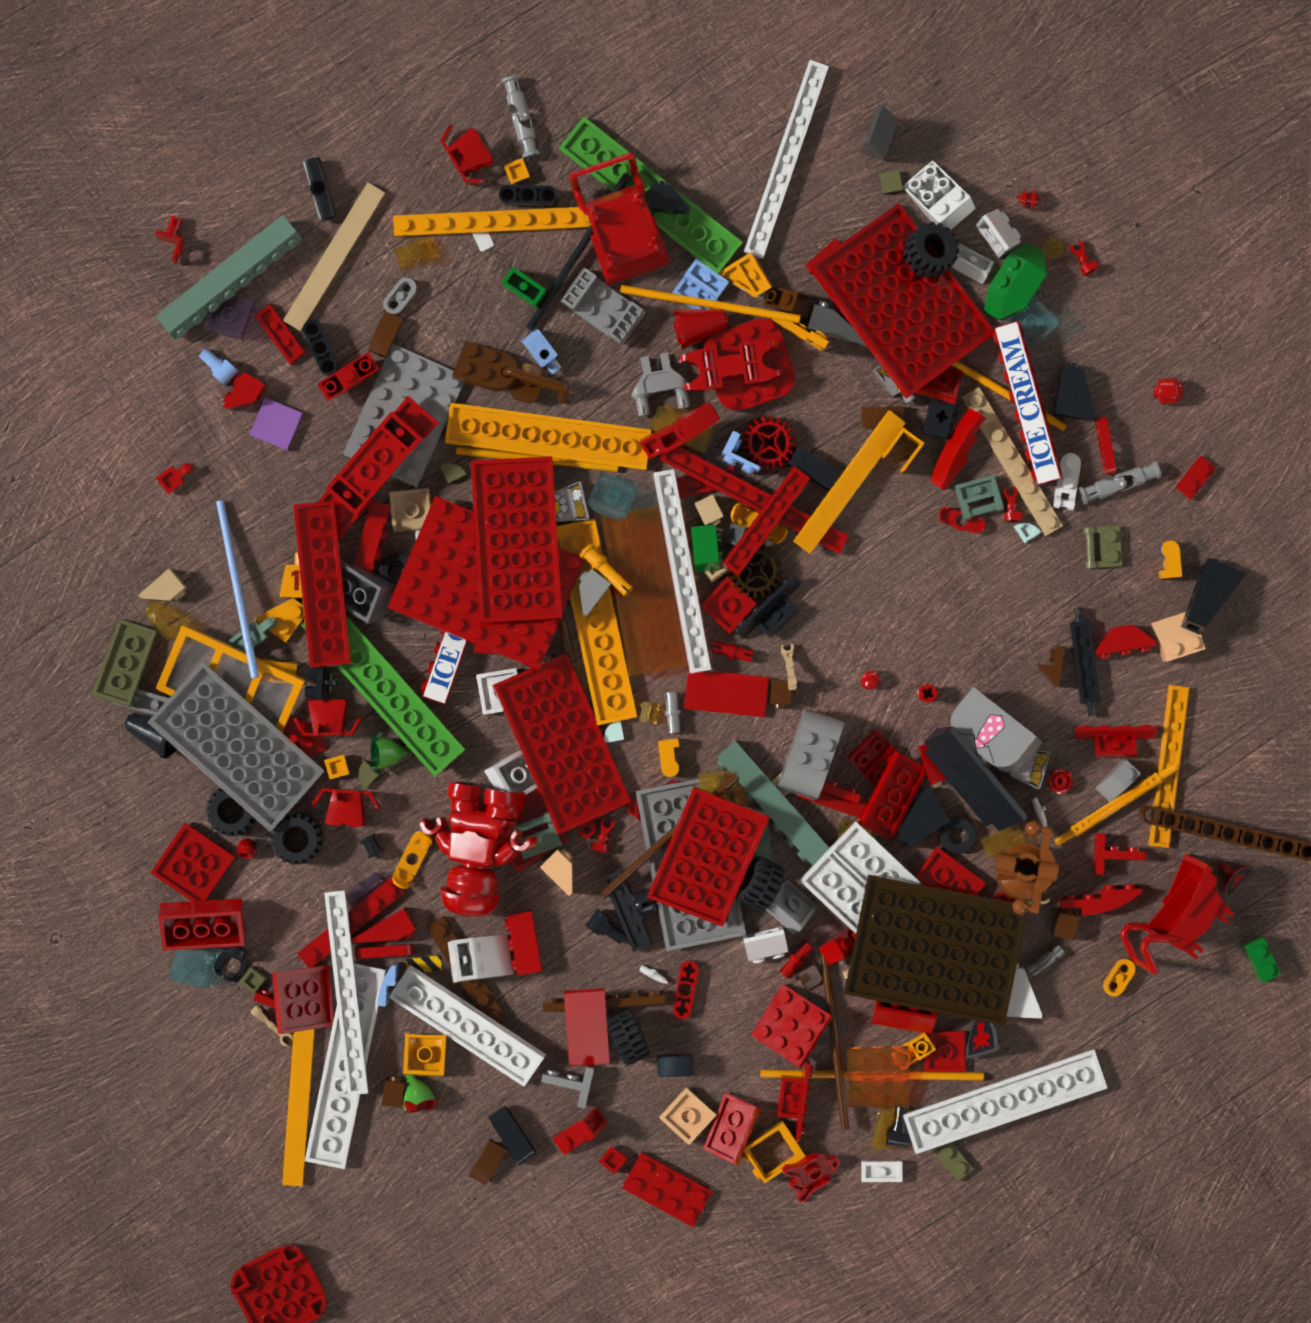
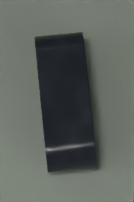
M505 185L499 190L500 201L505 206L552 207L558 202L557 191L552 186ZM511 191L514 197L511 200L503 199L504 192ZM527 191L534 194V198L530 201L523 199V195ZM546 192H552L555 196L553 200L546 201L543 195Z
M308 320L303 325L304 335L320 371L329 377L339 370V364L322 326L316 320ZM311 325L318 326V332L315 335L308 334V328ZM323 343L326 345V351L319 354L316 352V347ZM327 362L334 363L333 371L325 372L324 366Z
M798 445L793 449V454L789 456V460L786 461L791 467L795 466L828 491L831 490L842 475L841 472Z
M506 1105L488 1116L491 1124L519 1166L537 1155L534 1147Z

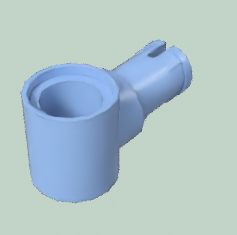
M207 348L199 355L211 368L212 375L224 386L239 372L226 359L217 358Z

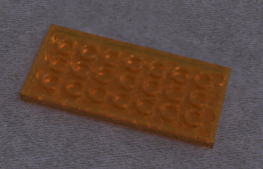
M659 506L600 516L609 565L633 587L631 592L623 587L629 593L624 597L613 585L629 676L689 666Z

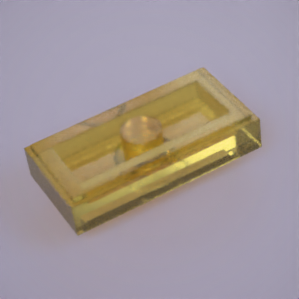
M1016 824L985 836L980 841L988 858L1014 845L1025 842V838L1019 825Z

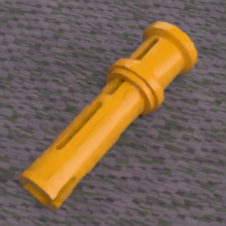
M593 543L589 544L580 553V557L585 558L592 565V569L599 571L624 597L629 593L623 587L629 592L632 591L633 587L607 563L605 555L602 556L595 550Z

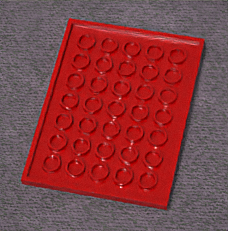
M898 203L812 263L808 268L907 399L992 337L995 330L949 269L936 278H931V276L923 278V274L918 276L915 270L911 271L909 269L911 266L905 262L907 257L903 256V252L906 249L903 247L907 242L906 239L918 227L901 204ZM924 243L927 253L932 257L938 258V254L929 243Z
M434 497L387 608L539 671L560 619L480 623L474 512L440 497ZM558 547L563 614L585 558H581L580 555Z

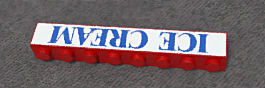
M1021 321L995 327L993 339L996 345L999 344L1001 351L998 353L1000 363L1004 364L1006 372H1003L1006 384H1010L1011 387L1009 392L1011 403L1016 405L1017 411H1014L1017 423H1020L1022 427L1020 437L1022 442H1026L1028 450L1025 451L1027 461L1032 463L1033 470L1030 471L1033 482L1037 481V485L1062 479L1064 478Z
M441 631L440 634L443 635L441 642L437 641L433 652L437 654L435 661H430L427 669L430 675L428 681H423L420 691L423 692L422 697L447 704L468 641Z

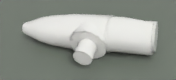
M1035 797L1031 799L1034 811L1040 823L1047 827V820L1044 814V810L1047 809L1045 806L1041 807L1038 799Z
M642 965L639 969L640 972L660 983H668V980L655 969H650L645 965Z

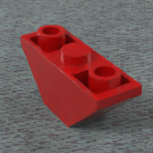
M367 352L317 383L327 401H330L365 382L379 370V367L371 354Z
M1133 624L1109 628L1094 649V652L1100 658L1112 657L1111 653L1118 651L1120 655L1131 654V649L1139 648L1140 652L1152 650L1151 646H1156L1157 642Z

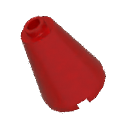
M722 309L672 310V317L675 316L676 322H673L678 344H681V350L687 349L725 330L726 325L729 324L727 312L723 313Z

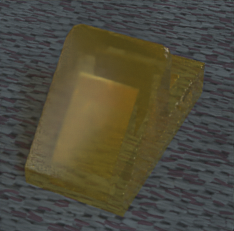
M433 237L413 240L411 244L394 249L400 269L439 257Z

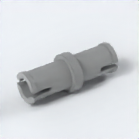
M678 692L665 693L667 710L665 711V716H667L668 734L681 733L679 720L681 710L678 708Z

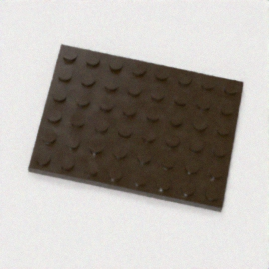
M868 874L844 994L1005 1026L1028 912L1023 915L1016 914L1012 906L1014 902Z

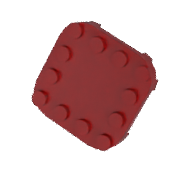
M754 319L726 329L709 337L704 344V349L717 347L718 357L740 354L739 343L757 340L778 342V348L771 349L765 353L762 361L768 368H773V370L781 369L783 375L764 383L744 385L743 375L723 378V389L715 390L720 404L728 410L740 412L783 397L790 392L795 384V370L778 326L771 319ZM748 347L749 358H750V361H751L750 350H749V347ZM707 353V355H708V361H709V367H711L710 358H709V353ZM751 365L752 378L754 379L753 369H752V365ZM711 371V372H710V374H711V381H712V383H713V377H712V371Z
M295 1243L277 1246L243 1264L235 1271L231 1279L232 1295L234 1294L248 1323H310L313 1320H317L327 1306V1295L306 1253Z

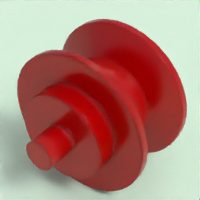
M1025 188L1020 196L1017 195L1016 199L1020 200L1022 208L1030 205L1033 210L1037 202H1041V198H1038L1035 189L1032 193H1028Z

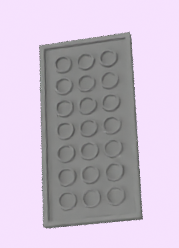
M203 662L147 722L270 832L324 772L320 766Z
M715 775L635 791L647 850L678 823L693 786L711 793L718 788ZM669 842L649 859L652 880L655 878ZM737 895L723 927L657 902L666 951L746 935L741 905L737 901Z

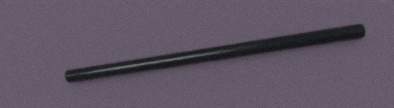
M624 172L611 193L622 190L631 176ZM591 225L526 325V328L533 331L590 242V236L594 235Z

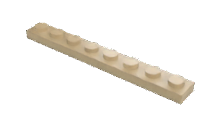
M978 387L963 396L961 399L967 409L971 408L986 418L979 429L1017 489L1043 535L1047 536L1062 527V523L1041 488L1037 485V482H1033L1030 470L981 389Z

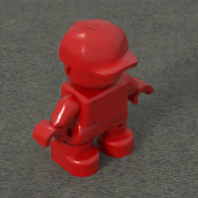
M451 781L448 783L447 796L451 799L449 824L452 831L446 830V817L437 818V826L435 828L432 825L431 819H421L420 827L422 831L428 835H436L435 840L441 852L447 855L449 860L462 863V865L453 866L449 870L446 885L440 887L442 902L450 912L464 917H483L491 914L498 904L500 893H497L498 877L495 872L487 867L507 865L519 854V851L532 850L537 845L538 840L536 837L527 838L525 844L521 842V836L523 835L521 830H516L512 833L519 821L518 817L523 811L525 792H504L494 790V788H485L484 803H479L482 786L464 785L462 781Z

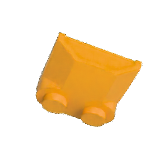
M405 1033L403 1075L444 1076L446 1035Z

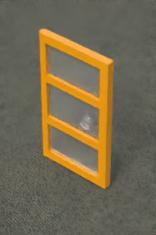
M183 624L158 684H156V690L172 696L203 662L283 733L305 683V679L257 657L255 658L259 677L251 679L246 652Z

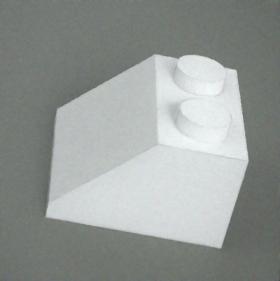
M782 926L743 936L748 961L753 960V963L765 961L764 957L772 956L773 959L784 957V953L788 952Z

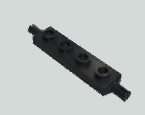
M1082 607L1074 608L1075 620L1070 622L1069 626L1079 701L1081 704L1087 705L1088 717L1097 716L1095 703L1101 701L1091 622L1083 618Z

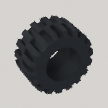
M930 222L929 224L924 223L922 226H919L906 239L907 242L903 247L906 249L903 252V256L907 257L905 262L911 266L909 269L911 271L915 270L918 276L923 274V278H929L930 276L931 278H936L945 273L955 264L954 262L958 259L957 254L960 248L956 247L959 245V242L954 239L956 236L954 232L951 234L949 232L950 228H944L941 223L936 225L935 222ZM924 243H929L935 247L938 252V258L932 257L927 253Z
M218 788L210 795V799L206 803L207 810H205V814L208 815V823H211V827L214 830L216 829L219 834L237 836L250 830L253 824L256 823L257 820L245 809L243 817L239 821H227L222 815L221 807L225 800L232 797L221 788Z
M300 813L283 817L271 832L272 838H270V843L272 842V850L276 852V856L281 858L283 862H288L291 865L304 864L314 859L321 851V846L324 842L323 831L320 829V824L315 821L316 819L309 817L307 814ZM301 827L307 832L309 842L306 848L295 851L287 845L286 833L289 829Z
M762 856L756 857L749 864L737 893V901L758 912H764L775 900L781 888L784 876L783 867Z
M629 1009L607 1019L608 1029L625 1065L629 1066L650 1056L648 1044L633 1011Z

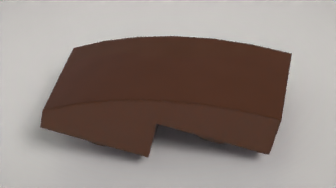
M385 311L370 341L368 351L386 359L393 344H395V337L404 323L403 318Z
M904 406L861 407V428H876L888 410L904 421Z
M490 1138L481 1150L479 1158L469 1171L468 1176L486 1185L506 1153L507 1147Z

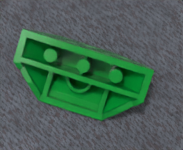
M1025 243L1009 253L988 287L984 307L985 313L1002 321L1006 317L1013 316L1027 309L1048 275L1043 250Z

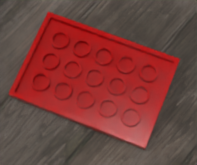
M693 786L647 894V898L723 927L770 818L769 815Z

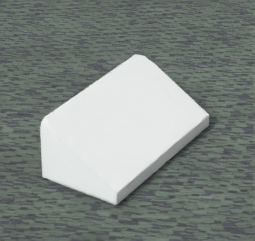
M959 243L957 248H960L957 254L958 259L951 268L983 284L994 262Z

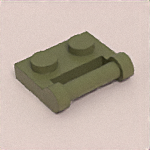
M1120 525L1083 528V534H1086V568L1122 566ZM1094 533H1099L1101 561H1095Z

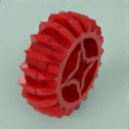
M772 415L769 416L768 422H766L765 416H762V423L754 419L756 426L753 427L751 424L747 426L751 432H743L744 435L748 436V439H741V442L747 443V446H743L742 450H749L745 454V458L752 456L753 458L750 462L754 463L756 460L758 461L757 465L760 467L762 463L765 464L764 470H768V464H771L772 469L776 470L775 463L778 462L779 466L783 467L784 464L781 460L788 461L789 457L786 454H793L789 447L794 448L796 444L790 443V440H794L796 437L795 435H788L793 431L792 428L784 429L788 424L787 422H784L782 426L779 424L781 421L780 417L777 418L775 423L772 422ZM762 427H774L776 431L771 435H766L760 432L759 429ZM781 433L785 438L784 452L776 443V439ZM753 435H756L761 442V447L756 453L752 447ZM774 435H776L773 439L774 442H772L774 446H768L762 451L764 447L763 444H765L763 440H769ZM766 451H772L779 456L775 459L761 458L762 454Z

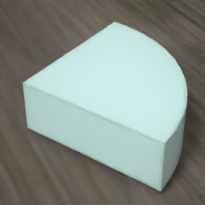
M1020 523L1013 526L1024 543L1042 533L1037 526L1029 523Z
M621 721L611 723L605 731V742L623 740Z

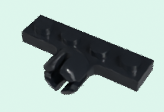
M622 869L603 876L602 879L605 886H608L623 872ZM625 880L609 896L633 952H636L653 944L644 923V917L656 913L658 906L657 901L649 904L646 903L652 900L647 898L649 889L633 894L627 880Z

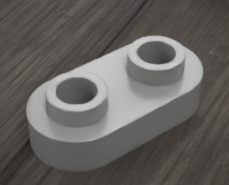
M410 278L400 279L384 299L383 305L385 310L393 315L401 313L416 294V283ZM409 285L411 287L410 291L404 292V286ZM393 301L398 302L396 308L391 307Z

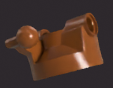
M1036 820L1028 821L1025 830L1031 836L1043 833L1040 848L1031 844H1017L1008 848L1005 852L998 853L996 859V881L1000 889L1008 897L1015 899L1012 906L1014 912L1018 915H1023L1027 912L1038 914L1041 896L1053 881L1056 882L1059 864L1056 863L1052 852L1049 850L1052 828L1041 826ZM1016 862H1031L1037 869V876H1034V874L1025 876L1019 871L1018 873L1014 872ZM1026 901H1032V905H1028Z

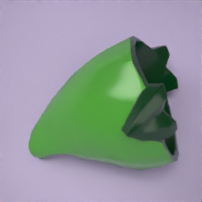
M381 732L370 739L372 764H369V766L376 774H380V769L397 763L409 753L408 747L401 746L391 739L381 737Z

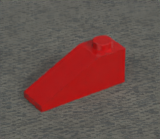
M404 907L355 936L351 941L352 943L399 940L402 937L404 940H407L415 935L414 930L417 929V926Z

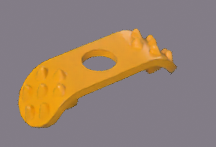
M737 503L731 511V520L739 526L749 528L759 513L742 503ZM777 523L765 540L774 544L781 543L787 536V527Z
M419 831L415 832L410 839L392 877L393 883L399 888H410L433 842V838L430 835ZM415 853L418 856L416 864L410 865L407 863L406 857L408 854Z

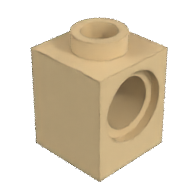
M713 495L694 503L704 526L721 523L720 519L723 518V515Z

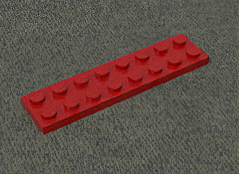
M334 501L294 504L293 515L309 668L350 664Z

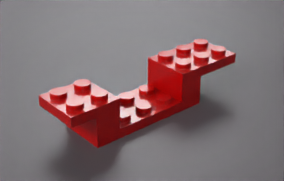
M407 396L395 411H391L329 483L325 488L327 491L318 501H334L338 541L374 500L373 496L408 455L414 453L440 423L410 396Z

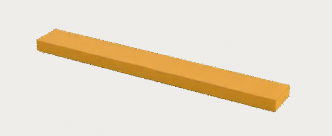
M887 411L793 540L795 544L808 554H811L905 425V422L892 411Z
M1168 685L1157 774L1173 763L1180 769L1190 687ZM1179 770L1162 780L1163 783L1156 786L1153 806L1174 811ZM1168 814L1165 817L1167 825L1173 822L1172 814ZM1151 825L1148 845L1170 848L1172 830Z
M315 1029L294 1032L282 1185L303 1186Z

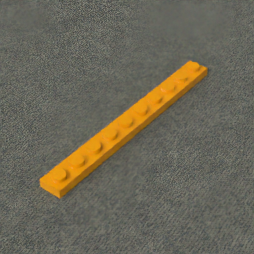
M579 207L393 216L395 237L589 228L590 226L588 216L584 215Z

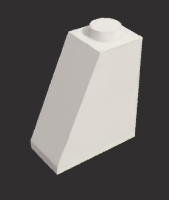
M1017 963L1007 1017L1042 1018L1041 1010L1025 969Z

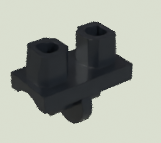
M326 666L307 667L306 678L316 679V686H305L304 696L306 698L323 700L324 686H326V694H332V687H338L339 682L333 681L332 673H327V680H325Z

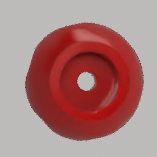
M1062 768L1053 770L1047 779L1049 788L1058 794L1066 793L1073 785L1071 773Z

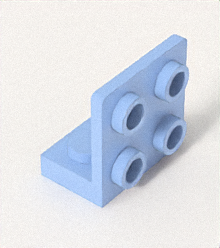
M733 431L721 454L724 457L723 460L731 465L735 463L742 465V470L749 474H753V472L758 473L761 468L760 466L732 453V451L736 453L742 441L738 439L740 434Z

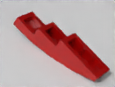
M969 408L945 444L930 479L932 484L943 491L969 460L965 454L976 442L977 438L974 434L986 420L982 414Z

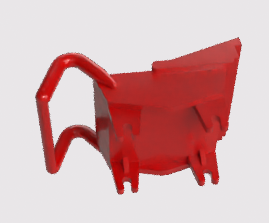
M630 152L569 175L579 209L584 215L588 216L594 234L590 238L607 286L670 264L655 216L650 214L644 197L646 193L645 185L641 178L634 153ZM628 160L636 185L585 202L578 177Z
M1184 854L1169 892L1162 900L1164 905L1149 923L1131 922L1122 928L1120 937L1132 962L1151 974L1157 975L1159 969L1149 950V944L1152 942L1169 943L1177 949L1183 950L1194 959H1198V956L1194 954V950L1197 949L1200 953H1203V949L1195 939L1209 929L1214 917L1228 923L1229 920L1224 917L1225 913L1231 917L1234 916V913L1225 905L1215 889L1217 878L1211 873L1213 869L1208 864ZM1130 931H1147L1150 933V935L1143 938L1140 944L1145 961L1138 957L1129 938Z

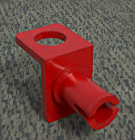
M171 216L166 232L156 230L155 234L157 239L176 244L172 261L177 265L184 246L183 239L177 236L183 219L179 217L175 219L176 216Z

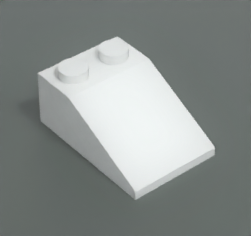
M996 209L982 216L976 227L997 257L1001 258L1021 243L1019 240L1021 236L1015 228L1012 229L1010 227L1007 215L1003 211L1000 212L999 209Z
M520 750L485 770L486 775L497 791L525 792L526 795L536 789Z

